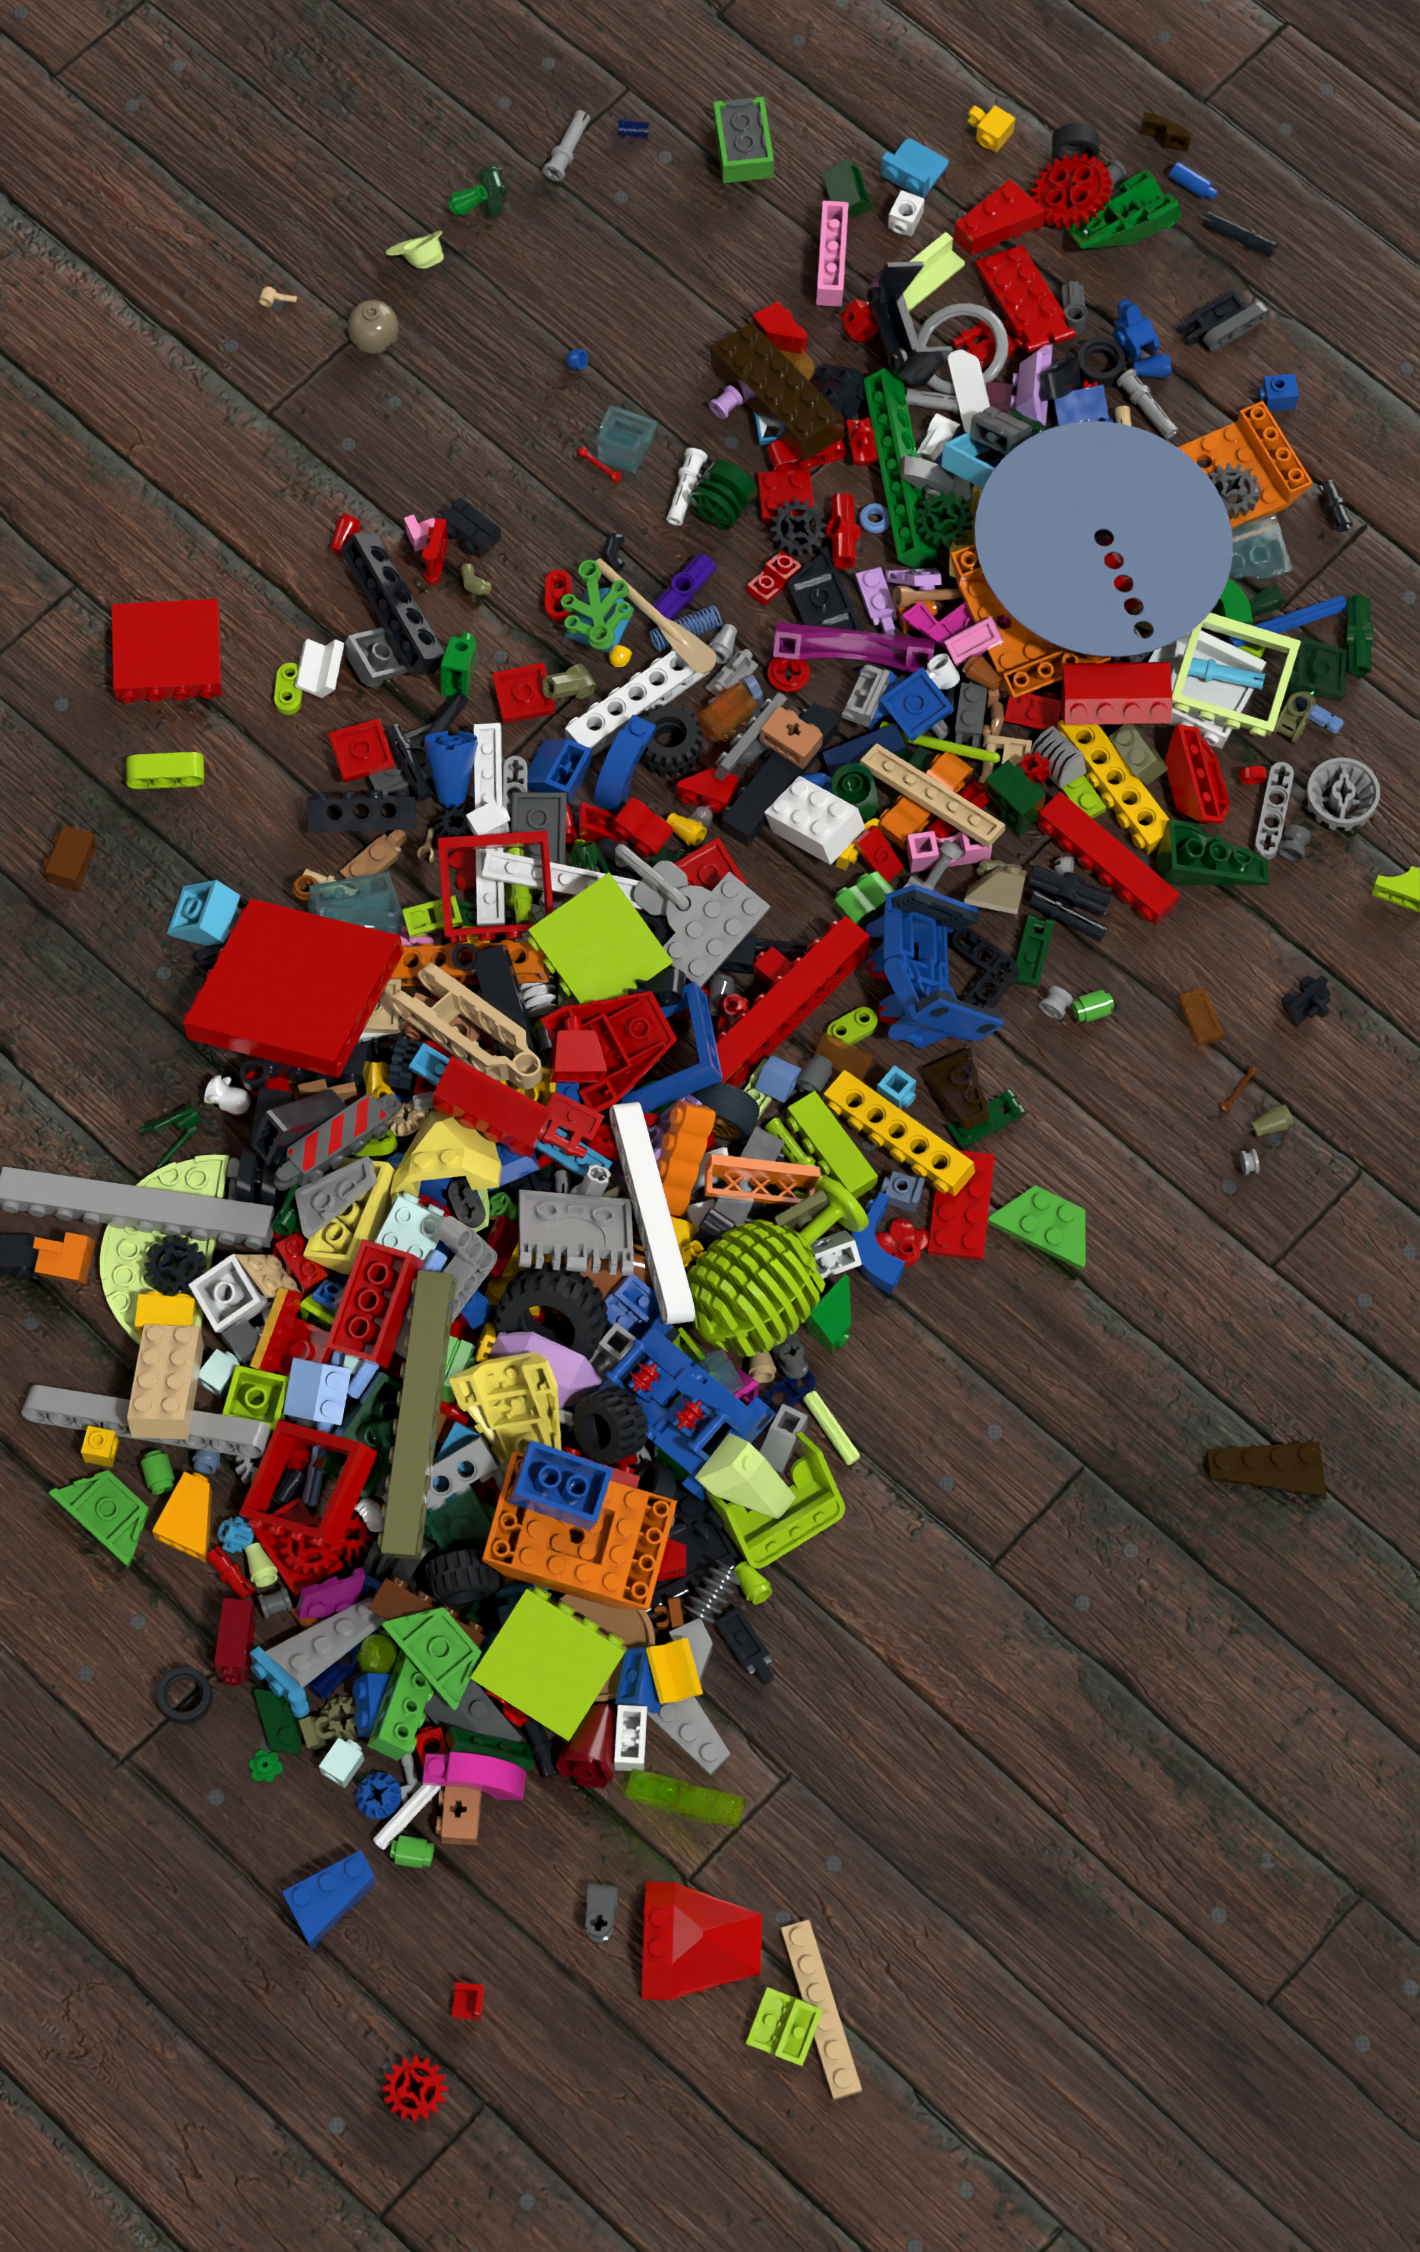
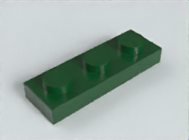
M449 1726L445 1735L450 1752L493 1757L513 1763L527 1770H530L534 1763L530 1746L526 1743Z

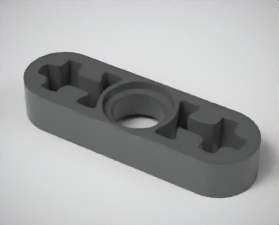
M1262 301L1256 302L1211 329L1204 336L1203 342L1212 352L1216 351L1262 324L1269 317L1270 310Z

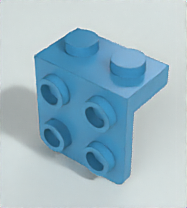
M906 139L894 155L887 151L882 157L880 176L924 199L948 167V160L912 139Z

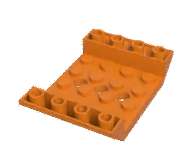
M1263 401L1240 410L1237 422L1177 447L1196 463L1200 460L1208 461L1211 464L1210 467H1200L1207 476H1209L1210 472L1216 473L1217 466L1222 467L1223 470L1226 469L1227 463H1230L1233 469H1236V466L1240 464L1241 471L1249 468V476H1257L1256 484L1261 485L1259 501L1256 503L1253 511L1248 509L1247 516L1245 517L1238 513L1237 519H1234L1232 514L1228 513L1232 532L1286 509L1313 485L1312 480Z
M975 544L950 554L958 587L974 624L990 616L994 619L995 623L997 618L1001 616L1007 617L1011 622V626L1007 629H1002L997 625L1004 641L988 649L987 654L995 672L1003 678L1001 684L1013 699L1062 680L1063 663H1105L1111 660V657L1087 655L1065 650V648L1042 639L1020 624L1002 606L990 589L983 575Z

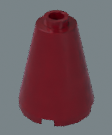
M600 1703L592 1706L558 1757L556 1767L559 1773L567 1779L569 1775L577 1778L576 1784L581 1786L604 1788L607 1782H612L615 1762L617 1713L610 1705Z

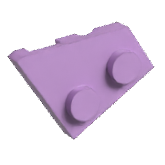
M936 568L885 570L886 582L917 586L919 590H933L935 585H941V574Z

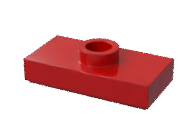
M872 825L854 841V844L873 872L878 871L887 883L904 868L877 826Z

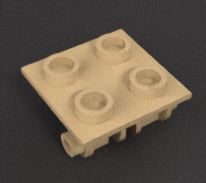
M236 1256L265 1297L271 1298L273 1302L279 1286L300 1292L294 1279L287 1275L281 1267L280 1260L275 1256Z

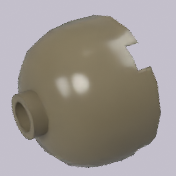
M367 300L358 304L350 312L347 322L349 339L357 345L360 351L380 353L385 351L386 347L391 343L393 345L396 342L399 334L398 320L392 308L384 302Z

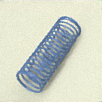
M713 604L710 607L707 606L706 609L703 608L674 621L676 623L679 621L681 626L686 629L688 628L695 636L696 634L699 636L700 633H707V629L711 631V628L715 629V626L717 628L722 626L720 614ZM713 608L715 609L719 617L720 624L718 623V620L714 614ZM659 627L650 630V636L657 651L661 652L662 649L665 650V646L669 648L671 644L667 641L661 630L660 633L658 632Z

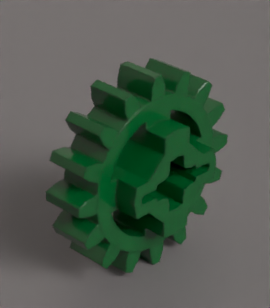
M941 491L938 498L932 493L930 495L932 501L927 502L923 500L924 510H917L918 515L922 517L916 519V524L920 527L918 531L921 536H925L926 543L929 544L933 541L935 548H939L941 543H944L946 549H949L950 542H954L958 546V538H968L965 530L973 529L971 523L968 522L974 520L973 514L970 513L972 509L969 503H965L962 495L956 499L954 491H951L949 496H946L944 491ZM956 507L961 511V517L956 514ZM928 522L934 525V532L929 529Z

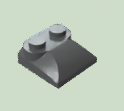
M384 627L347 637L345 641L346 656L364 685L376 688L381 686L384 680L408 672Z

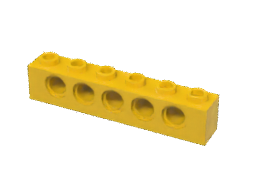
M1063 719L1059 721L1057 730L1083 754L1087 780L1093 788L1096 787L1101 793L1105 806L1112 808L1115 812L1120 826L1123 829L1127 828L1130 832L1135 846L1138 849H1142L1146 855L1159 849L1169 818L1139 778L1134 775L1124 758L1099 725H1064ZM1084 739L1089 743L1081 744L1077 740ZM1098 759L1103 761L1104 763L1096 764L1093 762V760ZM1108 780H1116L1119 784H1110ZM1131 800L1134 804L1127 805L1123 801ZM1145 820L1149 822L1150 825L1144 826L1141 825L1138 821Z
M845 1069L824 1093L826 1106L832 1114L845 1117L847 1123L858 1132L863 1130L869 1135L868 1138L878 1147L883 1145L889 1149L890 1154L901 1163L903 1161L907 1162L918 1176L922 1178L926 1176L932 1180L933 1185L944 1194L948 1192L955 1197L975 1173L973 1161ZM853 1101L861 1102L858 1107H849V1104ZM875 1116L883 1118L878 1123L870 1122L871 1118ZM895 1132L904 1133L902 1137L897 1139L891 1137ZM917 1147H923L926 1149L921 1154H915L912 1152ZM940 1162L947 1164V1166L941 1170L934 1168V1166Z

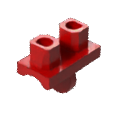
M871 417L862 420H846L853 463L862 467L879 461Z

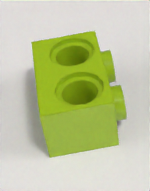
M451 896L453 928L462 926L463 923L456 897ZM442 899L402 910L410 939L444 931Z

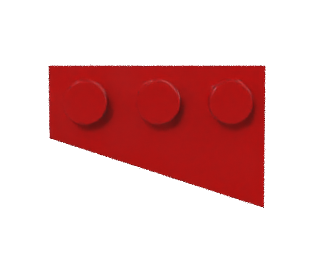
M1009 179L955 223L953 240L972 256L998 246L1001 241L1011 237L1016 239L1021 237L1024 232L1043 228L1046 211Z

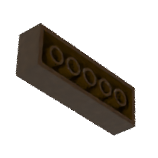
M752 322L710 346L711 367L728 385L734 387L739 392L743 401L802 462L844 438V417Z

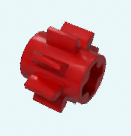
M1036 751L1035 755L1024 754V759L1022 762L1017 763V765L1024 770L1026 777L1032 783H1041L1043 785L1047 776L1052 774L1047 768L1051 763L1047 757L1042 758L1038 751Z

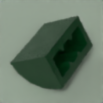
M846 158L822 172L830 201L848 202V218L860 216L873 209L860 167Z

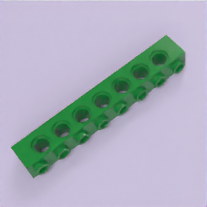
M883 368L863 380L875 433V442L898 561L919 569L938 558L933 541L929 544L926 543L925 536L920 535L918 531L920 527L916 524V519L922 518L918 515L917 510H924L925 508L922 503L925 500L924 488L919 490L901 477V458L905 455L918 458L903 380ZM928 522L929 529L932 531L931 522Z

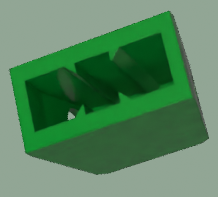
M464 632L460 634L459 638L451 637L441 663V696L453 698L457 692H462L467 697L469 695L477 663V642H475V637L470 633ZM455 671H460V676L456 675Z

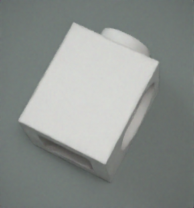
M901 190L889 214L888 228L898 234L912 237L923 214L925 199Z
M495 800L466 815L468 826L474 835L510 832L508 822L511 821L510 816L504 806L499 808Z

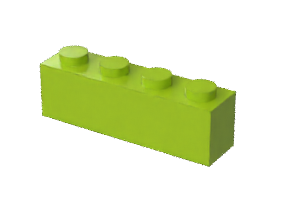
M816 1091L788 1107L786 1119L788 1127L793 1133L798 1132L803 1139L801 1142L808 1154L813 1153L818 1160L817 1165L824 1175H829L831 1179L841 1184L855 1199L877 1186L878 1175Z

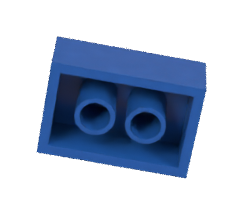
M531 1440L524 1450L508 1503L590 1531L597 1523L613 1469Z

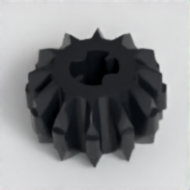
M453 804L451 811L443 807L442 815H436V824L433 826V830L437 834V841L438 838L474 836L468 826L466 815L469 813L466 806L457 810V806Z

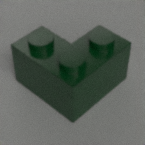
M1009 760L985 779L983 791L1002 808L1000 821L1018 838L1021 837L1037 823L1038 813L1044 808L1046 795L1043 788L1038 783H1032L1026 777L1024 770L1019 765H1013Z

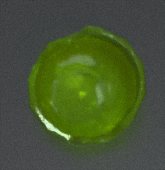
M382 1633L367 1636L362 1642L361 1651L356 1657L362 1665L359 1673L362 1676L366 1673L391 1674L398 1658V1649L394 1641Z

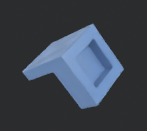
M771 1056L762 1067L755 1088L785 1103L795 1089L801 1068Z

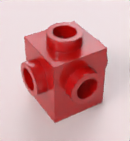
M855 299L839 315L844 324L845 332L850 335L852 340L868 343L879 332L868 301Z

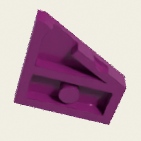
M363 1568L354 1569L355 1575L338 1581L336 1576L325 1580L321 1584H314L303 1588L296 1609L298 1617H332L358 1603L365 1578Z

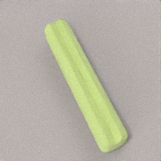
M812 1391L805 1395L803 1402L845 1463L851 1465L856 1462L860 1454L818 1393Z

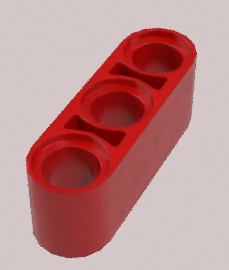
M842 439L804 462L782 440L774 441L767 447L774 471L803 470L838 461L846 455Z

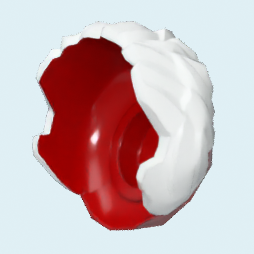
M370 1498L363 1499L357 1503L354 1512H359L364 1522L367 1523L369 1530L378 1533L384 1531L385 1520H382L383 1503Z

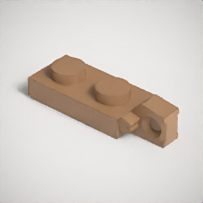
M394 830L389 836L383 834L381 837H378L340 871V875L351 886L357 887L358 892H361L398 859V855L402 852L399 847L407 841V834L403 830Z

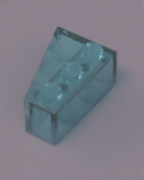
M389 871L309 886L308 907L310 913L389 933H401L403 912Z

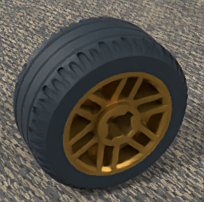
M717 1082L690 1094L699 1100L702 1105L708 1106L716 1112L714 1126L711 1131L716 1133V1138L739 1142L749 1138L753 1133L760 1108L756 1100L745 1091L730 1084Z

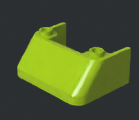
M801 1431L796 1435L805 1456L797 1460L791 1467L790 1476L794 1484L788 1487L796 1498L780 1519L754 1510L747 1513L744 1506L733 1502L726 1504L720 1497L714 1496L705 1490L715 1513L724 1522L723 1528L743 1558L753 1568L759 1569L767 1566L836 1523L844 1515L845 1504L821 1450Z

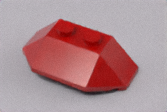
M1178 724L1174 727L1164 762L1168 768L1166 771L1176 809L1199 822L1221 824L1224 822V817L1229 810L1230 803L1218 758L1208 742L1201 736L1202 732L1198 727Z

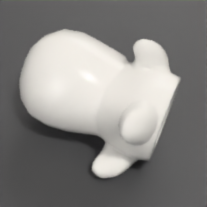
M221 1075L214 1076L206 1088L204 1102L207 1104H219L221 1110L235 1116L244 1114L249 1109L251 1103L249 1093L244 1089L230 1087L231 1077L222 1079Z

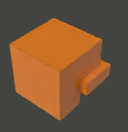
M69 1232L65 1234L64 1243L35 1237L33 1248L39 1251L34 1272L44 1277L86 1285L95 1241L88 1236Z

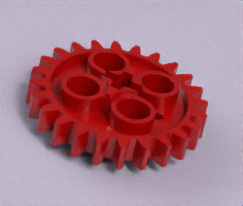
M1074 153L1072 159H1069L1065 154L1062 162L1055 158V165L1053 167L1046 164L1047 172H1038L1041 179L1033 181L1036 187L1031 189L1033 194L1031 198L1046 211L1044 220H1046L1048 226L1055 223L1056 228L1059 229L1064 223L1066 229H1069L1071 223H1075L1076 227L1079 228L1080 221L1084 220L1085 223L1089 224L1088 217L1098 218L1096 211H1105L1103 203L1110 202L1108 195L1113 193L1111 188L1113 182L1108 169L1105 168L1102 161L1098 162L1095 156L1089 159L1085 153L1079 159L1077 153Z

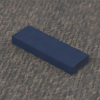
M894 723L822 752L831 777L845 763L860 764V760L876 743L893 754L906 750L907 747L898 724Z

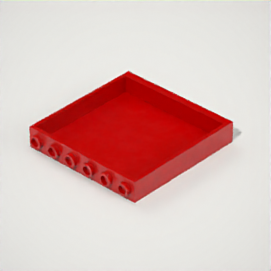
M251 898L246 908L242 909L235 929H231L224 949L219 951L217 962L213 969L208 971L204 986L196 993L192 1008L184 1015L183 1026L185 1027L189 1040L339 1078L404 953L401 937L397 934Z

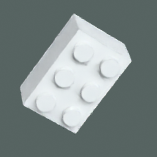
M801 776L764 812L773 833L830 865L865 829L857 807Z

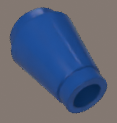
M1163 353L1134 361L1137 377L1166 378L1167 375H1172L1170 354L1163 355Z

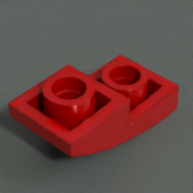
M782 550L766 563L763 572L747 584L745 591L766 606L787 586V582L801 570L802 565Z

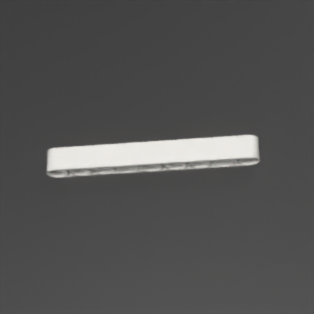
M639 1102L614 1104L609 1109L610 1123L662 1321L665 1325L692 1322L695 1318L694 1303L641 1105Z

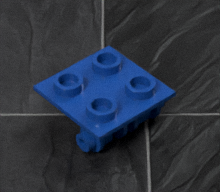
M1104 385L1074 390L1062 398L1054 399L1058 426L1086 421L1113 423V420L1109 419Z

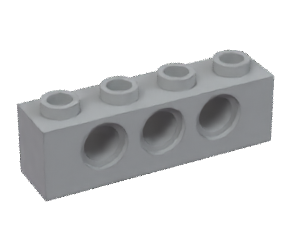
M482 1435L433 1464L427 1509L430 1508L434 1512L447 1504L445 1498L455 1493L459 1497L471 1490L472 1488L469 1484L477 1479L484 1482L496 1475L494 1469L498 1468L499 1464ZM462 1461H469L474 1465V1473L472 1475L465 1476L460 1473L459 1464ZM442 1475L448 1478L450 1482L448 1489L439 1490L435 1487L434 1479L437 1476ZM385 1492L381 1496L385 1503H388L389 1492Z

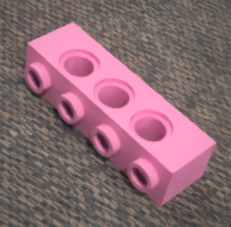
M823 201L816 305L842 307L848 202Z

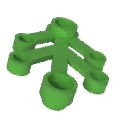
M586 560L580 564L578 572L582 581L587 583L590 606L577 600L573 594L564 595L561 599V604L566 612L576 611L592 619L594 627L581 622L576 615L568 616L564 624L569 633L579 632L587 636L592 648L604 650L613 644L615 640L613 631L622 620L629 619L633 614V610L628 602H620L615 607L616 612L606 624L604 622L605 615L618 598L622 599L628 595L629 588L625 581L618 580L612 584L611 591L601 602L598 587L601 570L596 561ZM569 601H573L572 604L566 605ZM623 609H627L626 612L620 613Z

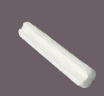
M423 1784L374 1837V1843L379 1848L386 1849L439 1791L441 1786Z

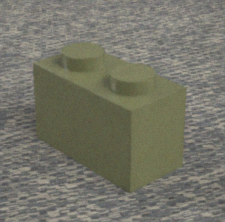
M1124 724L1109 736L1134 775L1146 785H1149L1168 770L1143 731L1135 724Z

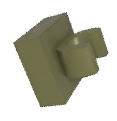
M307 1717L299 1720L307 1748L319 1749L327 1746L325 1739L335 1737L336 1733L334 1731L324 1733L322 1729L325 1723L331 1721L330 1717Z

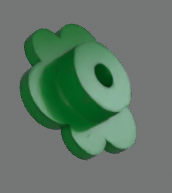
M259 1750L255 1754V1759L249 1762V1766L252 1769V1778L255 1781L265 1779L266 1782H272L275 1778L274 1775H279L283 1770V1766L278 1761V1755L275 1752L269 1754L266 1750Z

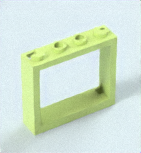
M1209 613L1190 632L1172 690L1173 709L1179 710L1184 714H1188L1189 711L1197 713L1199 718L1214 722V719L1225 722L1224 726L1231 729L1239 730L1240 727L1249 729V733L1254 736H1270L1274 731L1301 641ZM1202 627L1287 654L1267 721L1181 695Z

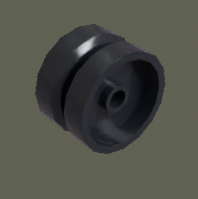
M245 1146L237 1175L236 1201L256 1204L259 1197L261 1205L273 1206L274 1210L277 1211L280 1206L283 1190L275 1189L273 1182L277 1169L281 1168L284 1164L286 1155L268 1165L265 1161L263 1162V1158L252 1146Z

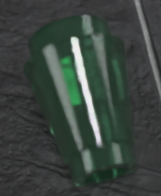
M1277 585L1267 586L1249 601L1252 618L1281 609V605L1285 604L1283 594Z

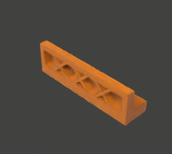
M712 1154L705 1165V1196L794 1206L805 1199L797 1198L791 1190L795 1187L807 1188V1198L815 1194V1184L820 1178V1167ZM712 1177L722 1178L729 1186L725 1189L712 1188ZM742 1180L749 1181L756 1189L751 1193L744 1192L737 1184ZM768 1184H776L782 1190V1193L778 1196L771 1195L764 1187Z

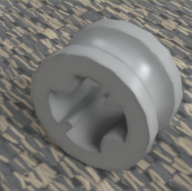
M1251 1149L1249 1153L1240 1151V1163L1243 1174L1249 1175L1251 1171L1254 1174L1259 1173L1260 1167L1256 1150Z

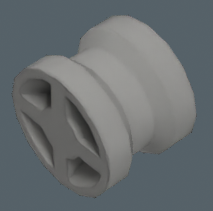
M1050 986L1047 990V997L1041 1000L1039 1008L1051 1018L1060 1020L1065 1015V1008L1073 1002V998L1064 989Z

